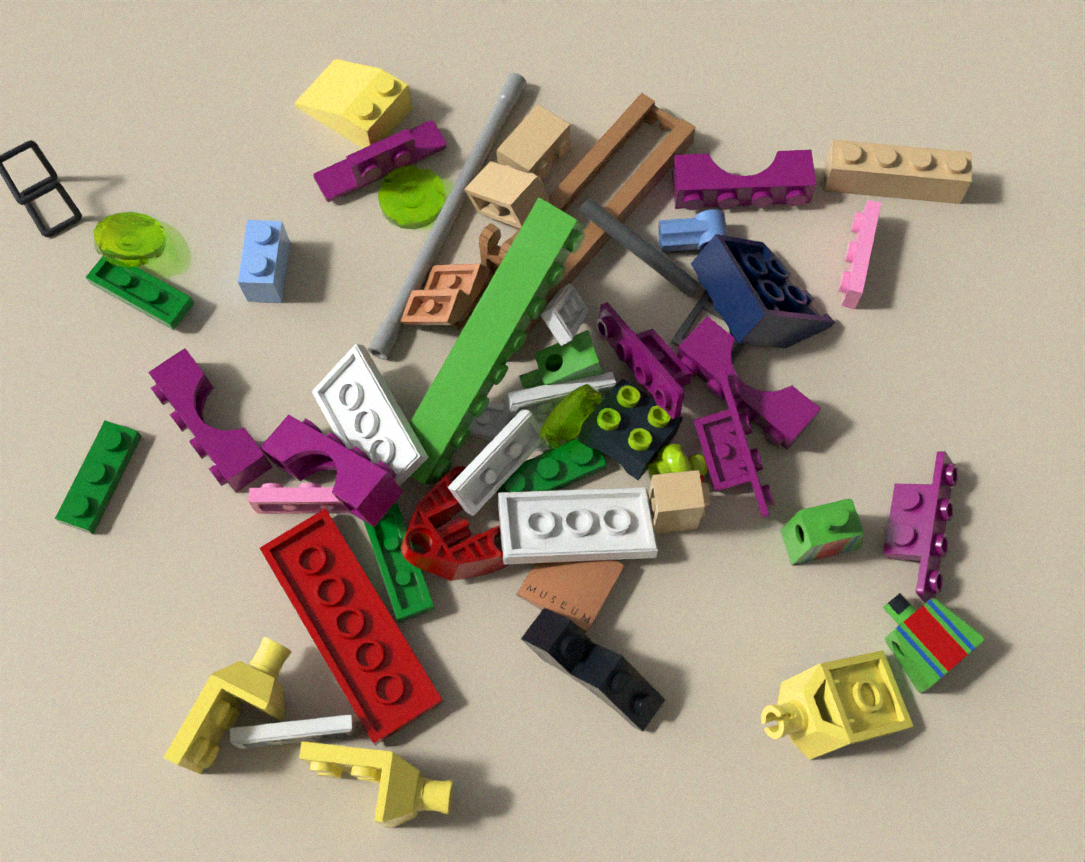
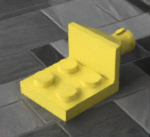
M263 637L258 651L248 665L238 661L212 673L164 758L181 767L201 774L204 767H210L219 752L217 744L224 731H229L236 723L240 713L238 706L241 702L282 722L286 715L283 685L277 681V678L291 651L281 644Z
M884 650L820 663L782 682L778 705L766 706L761 714L762 724L772 721L778 722V725L764 729L769 737L778 739L789 735L791 741L809 760L847 745L914 727Z
M302 741L299 759L310 765V771L317 772L318 776L341 778L343 771L351 772V776L357 777L359 781L380 783L374 821L384 827H397L417 817L418 811L450 813L453 781L427 779V777H423V774L417 768L394 752Z

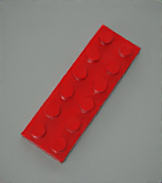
M326 508L260 547L262 554L375 746L443 703L442 698Z

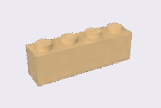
M833 139L825 161L824 191L960 204L972 183V152Z

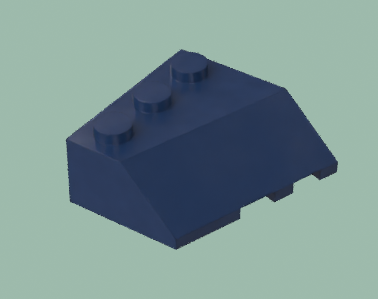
M715 234L691 263L698 276L699 283L708 292L714 302L715 310L723 317L730 329V335L735 338L738 344L788 348L831 328L836 323L828 313L821 316L813 308L811 303L814 298L807 290H801L788 280L791 272L764 242Z

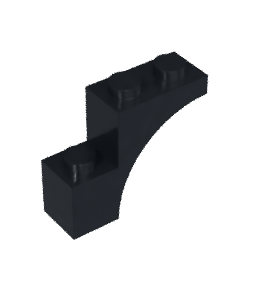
M543 608L521 638L543 661L559 669L587 688L621 715L630 725L642 732L665 701L656 689L622 655L592 642L572 620L546 608Z

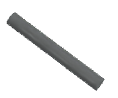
M590 197L579 209L581 214L688 297L691 296L700 284Z

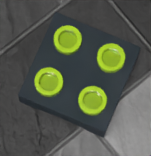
M622 378L582 423L577 440L587 447L607 454L617 461L629 475L639 481L648 469L649 464L656 458L659 450L667 445L676 435L683 417L680 416L672 419L663 408L657 405L654 398Z

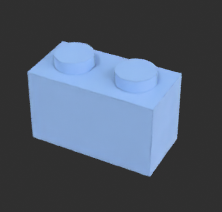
M247 220L238 284L247 302L282 303L290 240L282 221Z

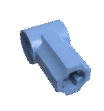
M717 209L702 211L695 218L659 220L658 224L661 252L697 249L701 252L715 234L728 236L725 213Z

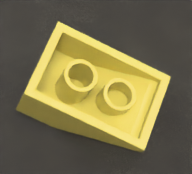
M335 59L295 102L296 108L361 148L387 138L413 109L408 84L383 69Z

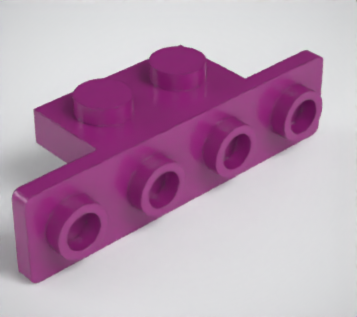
M430 120L410 130L407 128L346 156V159L314 173L313 177L325 200L331 202L446 149V141L434 121Z
M608 302L600 304L599 319L596 322L600 337L610 344L615 350L617 357L622 362H625L635 374L637 381L647 388L657 405L663 408L672 419L680 417L685 395L682 386L690 384L692 372L654 329L635 334Z
M724 370L718 372V376L729 409L693 421L715 491L751 481L762 518L770 516L768 508L775 506L769 485L761 486L757 471L764 470L758 449L750 450L746 435L752 434V429L747 413L739 414L735 399L741 398L736 377L728 378Z
M937 451L932 485L895 483L883 552L888 559L920 561L916 594L924 603L931 598L935 599L936 593L939 594L943 586L940 563L941 557H945L948 551V538L945 534L946 522L951 521L953 516V502L950 499L951 488L956 486L958 482L957 465L952 462L946 451Z

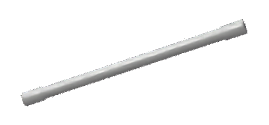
M510 73L497 97V102L385 320L380 324L367 349L373 356L383 360L387 359L400 334V328L403 324L400 321L411 291L420 290L468 196L464 189L479 174L511 109L515 107L526 85L525 78L520 74Z

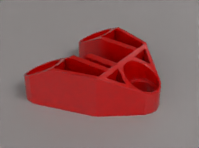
M465 466L454 467L417 503L401 546V552L408 563L449 581L487 575L510 565H504L503 551L499 550L494 543L495 538L501 537L500 525L482 534L478 533L459 543L470 537L472 533L468 529L470 524L466 519L462 520L461 517L450 521L463 508L450 492L448 486L464 471ZM410 542L421 545L428 553L423 554L414 551Z

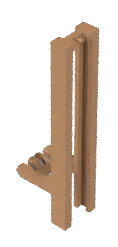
M641 93L548 196L549 203L565 212L644 122L654 125L658 120L660 122L659 128L665 132L668 128L672 129V131L604 207L606 211L624 223L672 168L674 156L683 155L692 145L696 127L683 118L680 121L655 106L653 99ZM593 222L583 231L585 238L580 248L575 253H570L563 266L566 269L562 279L555 287L551 286L544 298L546 300L545 308L559 289L569 283L571 284L611 238L610 235ZM492 223L484 227L479 236L481 264L490 271L472 306L452 325L456 329L460 330L469 320L520 229L507 239L502 246H498L497 244L501 238L500 229ZM541 314L536 320H531L525 333L528 334L542 318Z

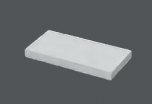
M355 344L312 390V393L332 431L345 443L346 448L349 450L353 446L359 448L371 459L370 462L376 464L378 461L385 463L396 473L394 481L400 487L429 457L366 347Z
M647 487L498 493L504 565L657 557L658 547Z

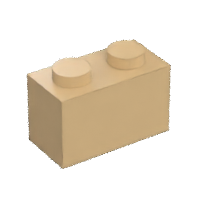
M537 104L497 149L498 164L509 165L516 170L526 173L532 172L543 180L549 173L551 164L558 157L562 158L571 146L570 124Z
M491 161L464 189L478 214L520 229L538 198L548 203L550 202L544 190V183L536 174L532 172L526 173L516 170L509 165L504 166Z
M699 470L652 475L648 498L655 534L697 530L701 517L706 515L705 506L710 505L707 482L701 483Z

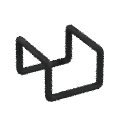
M26 141L0 155V174L17 203L25 206L44 237H50L81 220V212L62 184L56 181L58 178L56 171L35 141ZM32 148L50 176L24 189L20 193L2 162ZM56 189L74 216L47 230L31 202Z

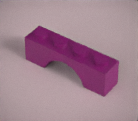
M812 150L777 151L773 162L768 168L760 173L749 176L734 175L724 171L716 165L709 154L674 156L672 180L675 209L698 210L704 207L731 209L736 206L762 208L779 204L800 206L811 202L816 187Z
M706 316L678 346L677 356L692 372V376L697 375L705 381L709 392L720 400L725 398L718 372L725 370L728 378L735 376L741 393V398L735 399L739 414L746 412L749 423L753 421L763 430V436L771 444L777 447L782 445L788 450L816 419L821 408L793 385L778 391H761L745 384L738 377L732 365L731 352L735 338Z
M186 348L148 372L156 383L151 387V390L163 406L168 402L171 403L175 411L169 415L182 432L189 428L195 436L189 441L201 459L208 455L213 461L214 465L209 470L221 486L229 483L235 493H237L272 468L262 450L245 428L219 430L205 424L203 416L204 405L214 388Z
M288 414L260 447L279 469L300 482L319 471L336 470L337 477L332 490L333 495L350 513L372 527L377 525L403 493L402 489L394 481L396 473L389 466L381 461L373 464L370 462L371 459L359 448L353 446L349 450L346 448L345 443L331 432H328L326 436L323 435L320 428L306 418L301 422Z

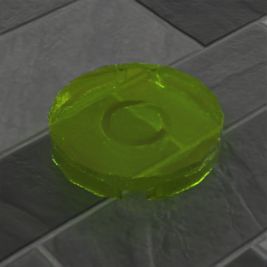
M407 165L397 168L385 176L380 192L378 191V201L383 216L391 224L402 229H418L430 225L437 219L446 201V193L442 180L434 171L428 168L426 170L420 169L416 165Z
M119 212L107 216L98 222L93 231L96 252L104 255L106 261L119 266L134 267L148 264V259L154 256L157 259L162 255L166 247L164 228L156 219L146 214Z
M589 384L582 385L569 393L545 420L539 434L541 441L550 449H558L561 447L559 441L562 439L566 442L573 440L580 433L582 423L595 410L593 407L595 402L597 404L601 403V393Z

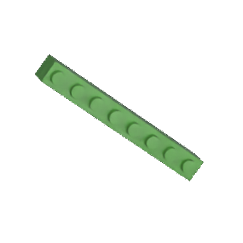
M541 198L537 199L409 423L429 457L411 475L422 484L437 483L438 480L440 481L450 471L452 467L450 459L456 449H461L467 442L471 434L468 428L474 418L481 416L489 403L487 396L493 385H498L505 377L508 370L506 365L508 359L513 352H518L527 338L526 328L531 320H536L544 310L546 305L544 298L550 287H555L562 279L566 269L563 266L570 253H575L583 243L585 238L583 230L586 225Z

